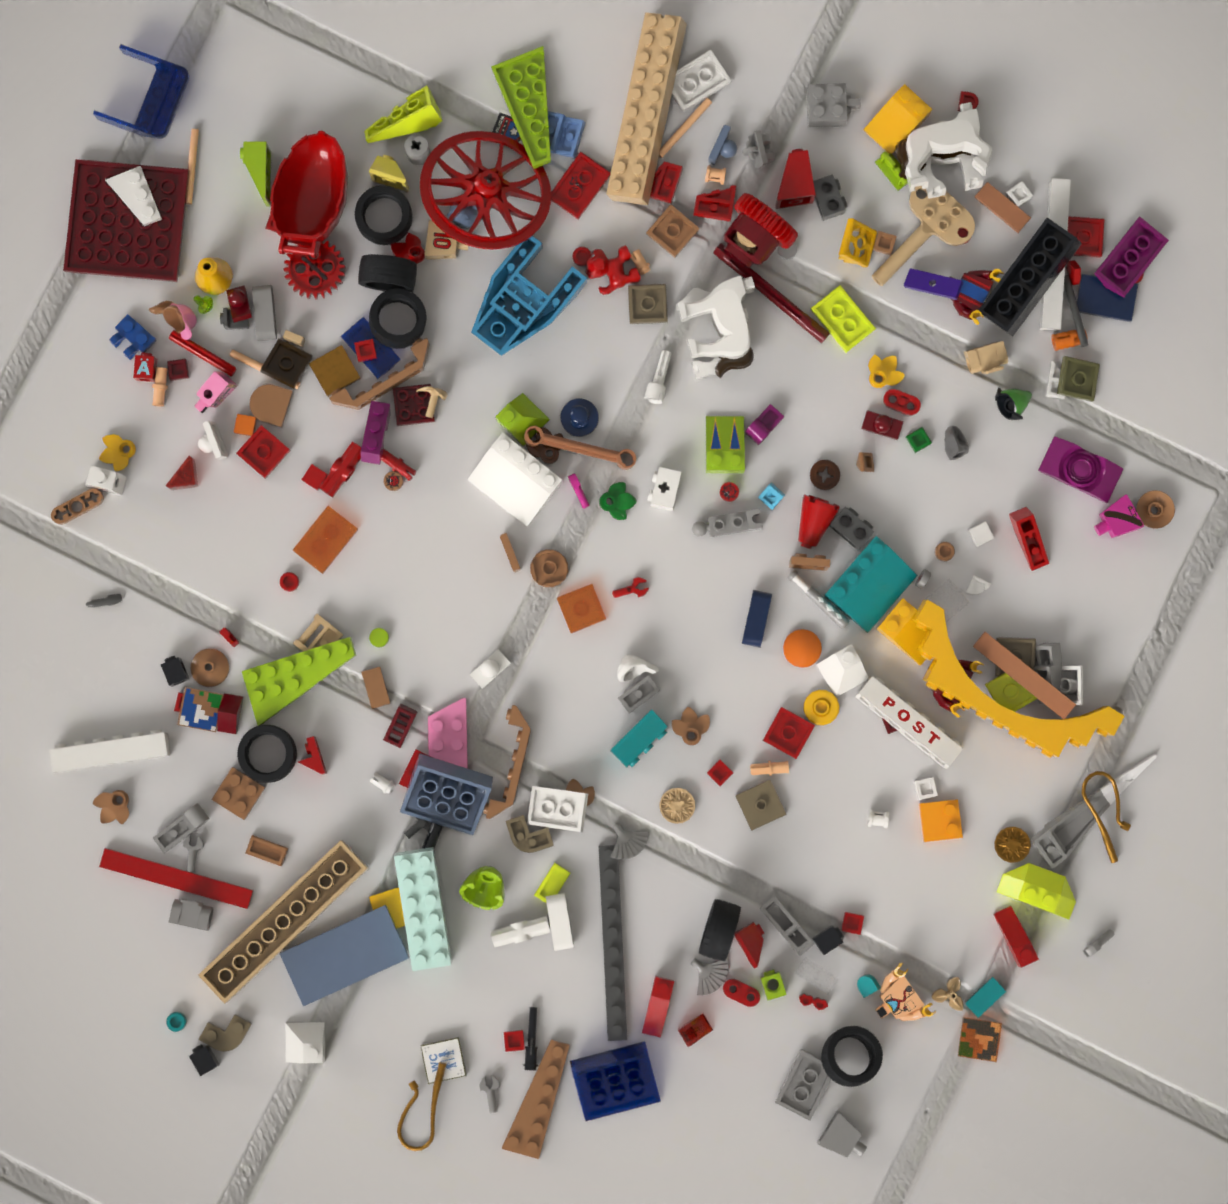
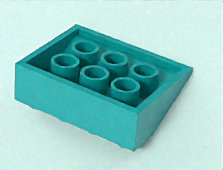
M875 536L824 596L868 633L918 575L889 546Z

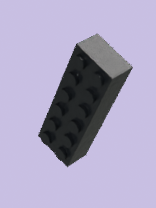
M1046 218L980 307L979 311H981L984 317L1013 337L1082 243L1071 233L1049 218Z

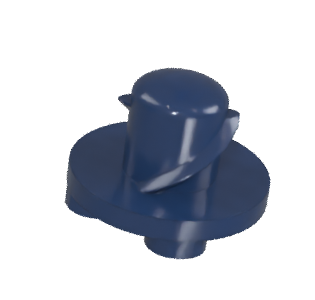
M581 398L573 399L563 407L561 411V424L570 435L583 437L592 433L597 427L599 420L598 411L590 401Z

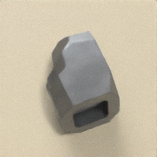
M957 426L948 427L945 431L944 439L945 452L950 460H956L969 452V445Z

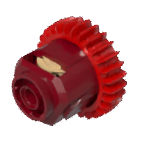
M744 193L734 205L739 215L723 235L724 241L727 243L724 250L740 264L750 269L753 264L759 265L766 261L778 246L788 249L796 241L798 233L768 205L753 195Z

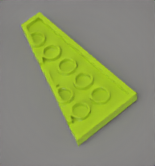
M541 46L491 66L533 169L551 162L544 47Z
M351 637L242 671L257 726L264 724L268 719L297 700L336 669H339L354 658L356 652Z

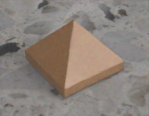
M860 452L858 454L856 465L861 472H874L872 453Z

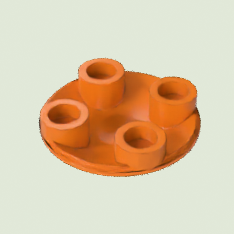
M799 629L787 636L783 645V651L787 661L796 667L804 668L813 665L819 659L822 646L816 634L809 630Z

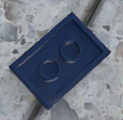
M1082 274L1077 295L1079 312L1131 322L1138 284H1134L1126 296L1122 297L1107 289L1097 276Z

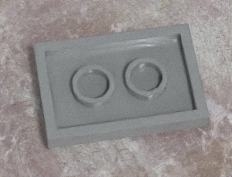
M801 1050L775 1103L810 1121L831 1080L823 1069L822 1060Z

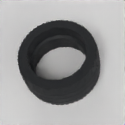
M379 185L369 188L359 197L355 207V221L359 231L367 240L378 245H391L403 239L410 230L412 209L408 199L402 192L391 186ZM382 198L394 200L402 211V219L399 225L392 231L385 233L375 232L369 228L365 219L368 206L375 200Z
M363 255L359 266L358 284L379 291L400 288L412 292L416 282L417 264L409 259L396 256Z
M394 288L384 291L374 300L370 308L369 326L376 340L386 347L393 349L409 347L422 336L425 330L427 315L424 304L416 294L406 289ZM400 302L413 309L416 314V324L412 331L404 335H394L384 330L379 323V314L384 306Z
M268 724L259 725L250 729L242 737L238 746L237 757L241 769L248 777L258 782L272 783L285 778L292 771L297 759V749L293 738L284 729ZM263 735H273L279 738L286 749L284 763L279 769L270 773L260 772L255 769L250 763L248 756L252 742Z
M718 899L714 900L703 932L699 954L719 961L726 960L741 912L740 906Z
M859 1026L843 1027L831 1034L823 1046L821 1053L823 1069L829 1078L839 1085L855 1087L865 1084L874 1078L881 1067L883 1060L881 1044L877 1037L865 1028ZM851 1037L859 1040L868 1051L869 1064L867 1069L860 1075H849L842 1071L836 1063L835 1047L844 1038Z

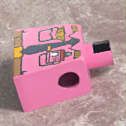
M214 371L197 392V396L201 399L195 404L196 409L204 413L208 407L217 408L238 385L225 373Z

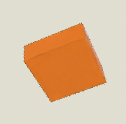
M237 414L234 433L252 436L255 431L257 418Z

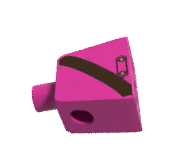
M1126 494L1099 514L1102 522L1094 526L1099 536L1109 532L1110 536L1114 538L1139 530L1144 527V524Z

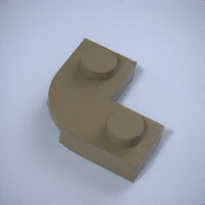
M524 815L505 821L511 840L519 850L533 853L554 846L549 828L530 833Z
M236 1014L225 1031L208 1022L198 1040L218 1051H230L242 1043L252 1023Z

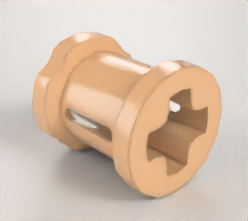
M708 165L705 182L714 181L724 185L726 168L717 169L711 168Z

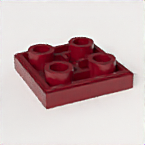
M431 384L393 388L397 426L435 422L434 416L433 418L426 417L431 397L430 393L427 391L416 392L417 389L431 386Z

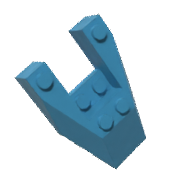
M534 236L516 245L491 276V281L471 331L473 335L501 356L550 325L587 284V277L574 267H571L548 296L523 277V272L543 248L542 243Z

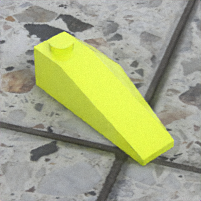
M425 86L406 98L407 102L401 107L395 106L392 109L393 112L387 118L381 117L364 131L367 143L421 132L439 125L442 122L441 112L429 87Z

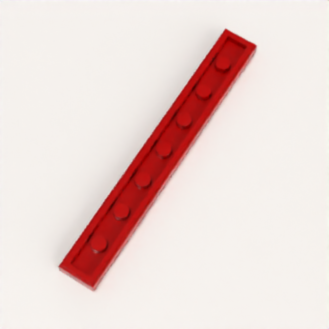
M104 848L99 865L101 868L245 909L249 908L254 891Z

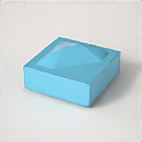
M771 482L758 498L773 510L784 498L785 494Z

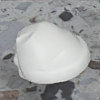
M625 655L618 667V680L622 683L628 682L645 671L652 674L657 673L659 668L637 656Z

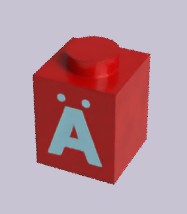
M151 353L135 355L133 378L136 381L155 382L157 359Z

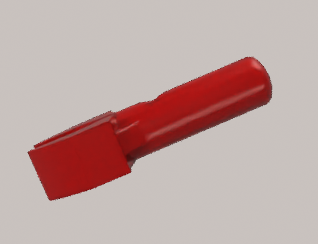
M640 577L634 578L631 586L614 590L612 592L613 597L617 598L631 593L637 594L638 598L643 597L649 588L643 590L635 588L638 584L645 583L647 580Z

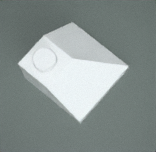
M852 644L816 664L835 697L869 679L862 661Z
M325 1022L286 1023V1062H325Z

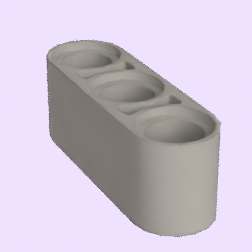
M272 285L252 287L257 341L277 339Z

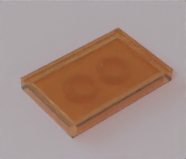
M327 506L294 547L293 551L324 574L358 531V528Z

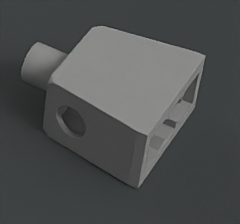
M838 1111L817 1142L818 1145L845 1157H848L851 1151L862 1156L867 1149L866 1145L858 1141L862 1133Z

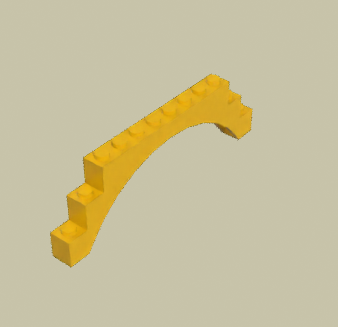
M928 599L923 600L912 619L916 622L915 626L924 631L928 629L917 649L922 652L921 656L929 661L933 659L922 679L927 682L926 686L935 691L936 689L943 692L942 695L950 700L954 698L960 701L959 704L963 708L975 710V715L984 720L986 718L992 720V725L999 729L1004 727L1009 730V735L1016 739L1019 737L1026 740V745L1034 749L1035 747L1042 750L1041 753L1049 758L1052 756L1059 757L1068 739H1070L1069 743L1079 748V746H1087L1095 730L1104 737H1107V735L1114 736L1125 717L1109 706H1102L1083 715L1065 718L1064 720L1039 719L1014 712L1001 706L983 693L967 676L956 658L949 640L943 608Z

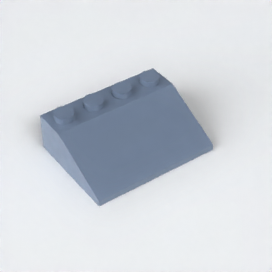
M419 754L400 813L473 835L491 792L493 777Z

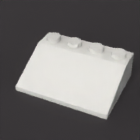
M503 432L468 478V481L526 527L529 526L563 483L560 477Z

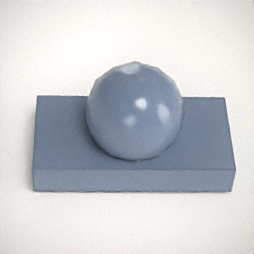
M723 125L711 151L708 162L714 166L720 154L724 158H731L737 153L736 143L727 139L731 130L730 126Z

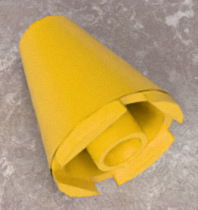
M217 257L202 259L195 271L197 286L203 292L212 295L224 293L229 289L233 278L232 269L229 264Z

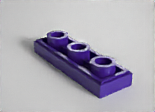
M910 268L903 286L908 289L957 300L963 286V281Z

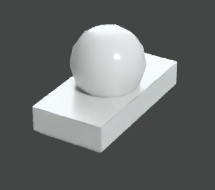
M204 422L203 426L206 435L199 438V449L204 453L213 452L216 459L223 460L228 458L216 422Z
M498 649L475 669L470 676L484 689L511 663Z

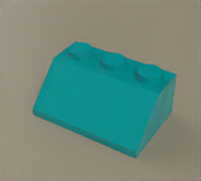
M651 709L610 752L626 768L629 765L633 767L640 760L638 756L642 752L646 754L654 746L652 742L656 738L661 740L668 733L665 730L668 726Z

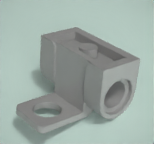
M175 899L168 923L207 931L210 928L213 907L188 899Z

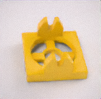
M848 218L838 259L846 263L868 267L878 231L853 218ZM856 231L859 232V235L854 237L852 233ZM859 238L862 239L861 248H859L857 245V241ZM850 242L853 243L855 248L853 255L849 250ZM864 250V253L859 257L860 251Z

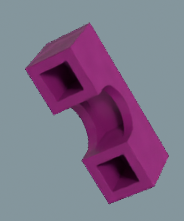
M371 401L361 447V462L381 464L385 431L388 430L391 415L389 403Z

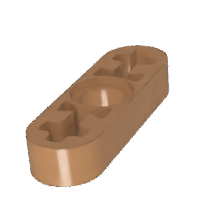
M89 489L54 508L51 512V519L59 525L66 524L101 505L104 496L98 489ZM92 493H94L95 495H99L97 497V502H94L93 500L87 502L89 504L88 507L85 501L82 500V498L84 497L86 500L91 499ZM76 501L82 503V509L79 512H74L72 509V505ZM69 510L72 513L71 516L69 513L63 515V520L56 519L58 511L64 513Z

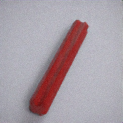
M175 330L169 335L171 341L229 376L235 374L237 370L235 366L192 340H184L181 334Z

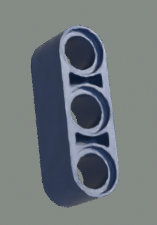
M753 590L742 644L761 648L772 598L771 593Z

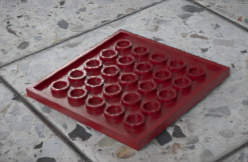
M75 159L63 271L178 282L189 170ZM141 166L162 220L144 226L105 181L106 179Z

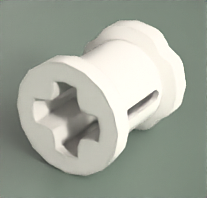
M869 809L867 826L876 825L887 828L889 812H873L872 809Z

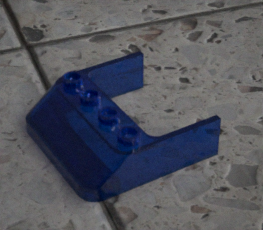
M120 44L119 48L123 54L154 65L156 67L155 74L135 124L95 110L93 114L97 120L140 136L162 139L169 133L189 82V73L182 66Z

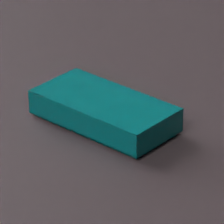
M992 977L964 1004L979 1018L1006 990Z

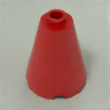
M804 494L798 541L801 542L800 546L812 549V546L816 547L838 513L839 505L835 503L831 505L827 500Z

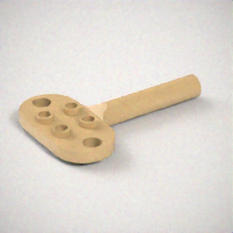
M922 186L915 187L916 191L911 192L909 198L910 209L921 221V225L872 275L873 280L877 284L883 286L932 235L953 246L963 245L970 240L975 229L974 218L947 191L944 196L928 199L926 189H922ZM924 190L926 198L919 199L916 196V192ZM958 229H967L968 236L965 238L960 237L957 233Z

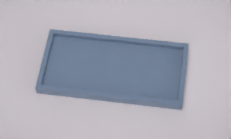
M386 905L279 953L303 1007L410 958Z

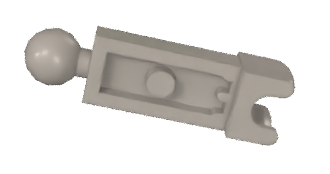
M760 509L708 517V524L698 521L693 524L692 531L696 536H703L707 531H710V537L759 530L763 528L762 523H754L752 518L759 515Z

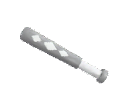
M796 570L787 577L790 581L796 582L806 592L805 594L840 628L843 629L849 624V620L819 592L803 581Z

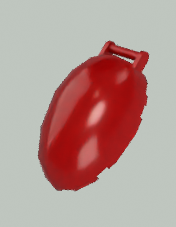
M322 130L316 134L308 136L306 134L291 147L292 151L281 162L272 185L270 215L274 229L281 237L278 248L279 254L293 253L310 255L312 258H317L321 242L328 238L335 229L345 208L348 173L344 152L336 138ZM288 242H289V243H293V244L302 245V246H312V247H311V248H308V247L291 246V245H288Z

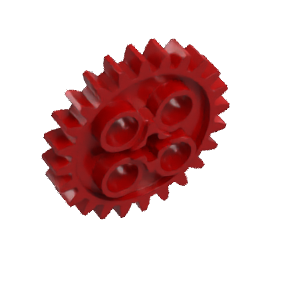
M328 240L325 244H323V241L321 242L319 256L316 259H310L309 255L287 253L290 260H285L284 263L289 267L283 268V270L289 274L285 276V279L290 280L288 285L294 286V292L300 290L299 295L301 297L306 293L307 299L314 295L317 300L318 294L325 298V292L332 295V288L338 290L336 283H343L339 277H345V273L341 270L346 269V267L340 264L344 262V258H338L341 255L340 250L334 252L336 246L332 245L329 247L330 242ZM298 245L299 247H308V248H311V247H312V246H302V245ZM302 257H305L314 267H318L319 271L327 277V280H324L315 270L312 271L310 265L304 262ZM326 264L333 265L332 270L329 272L323 271V267ZM299 266H306L305 272H296ZM313 278L320 279L318 285L312 286L310 284Z

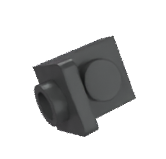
M223 308V313H220V323L223 324L226 330L249 329V319L234 323L231 310Z

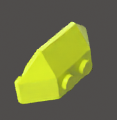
M1031 863L1004 873L996 891L999 894L1070 920L1076 903L1065 876Z

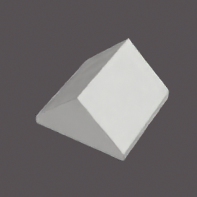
M1062 666L1060 692L1073 701L1076 706L1083 705V666Z

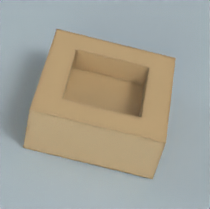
M285 330L283 335L285 341L303 347L305 343L304 337Z

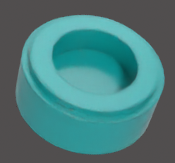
M174 1012L167 1017L166 1024L171 1031L178 1032L185 1028L187 1019L183 1013Z

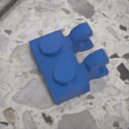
M128 314L115 327L118 333H115L109 339L116 348L125 338L132 344L123 352L130 361L138 351L145 353L157 341Z

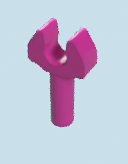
M576 474L568 476L582 508L590 506Z

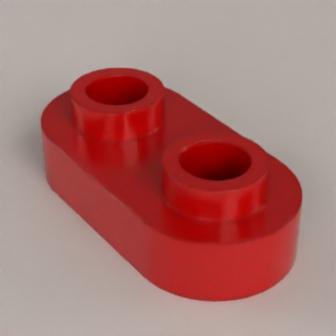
M896 389L888 390L883 397L886 407L908 416L917 414L921 407L917 397ZM892 396L896 398L894 403L889 401V398ZM907 404H913L914 409H908Z
M729 979L723 985V992L728 998L745 1006L753 1007L760 1001L758 990L739 980ZM731 985H735L737 988L733 993L729 991ZM750 993L754 995L752 1001L747 1000V995Z

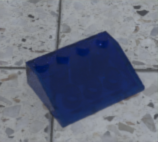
M645 1041L570 1061L585 1121L661 1102Z

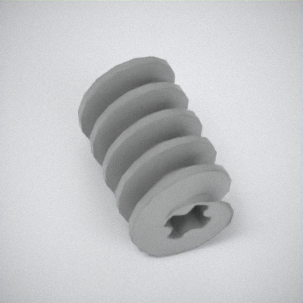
M412 135L404 143L408 160L415 165H424L431 153L427 139L421 135Z

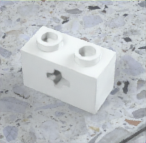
M659 467L658 472L654 471L652 482L655 483L654 490L650 489L648 501H651L650 506L673 511L681 477L680 471ZM663 484H666L667 489H669L666 490L665 493H661V489L659 488L662 487Z

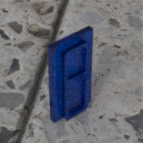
M364 317L341 335V338L355 354V342L369 339L374 340L377 359L363 361V363L377 379L386 374L401 360L391 348L382 345L376 340L371 332L369 322Z

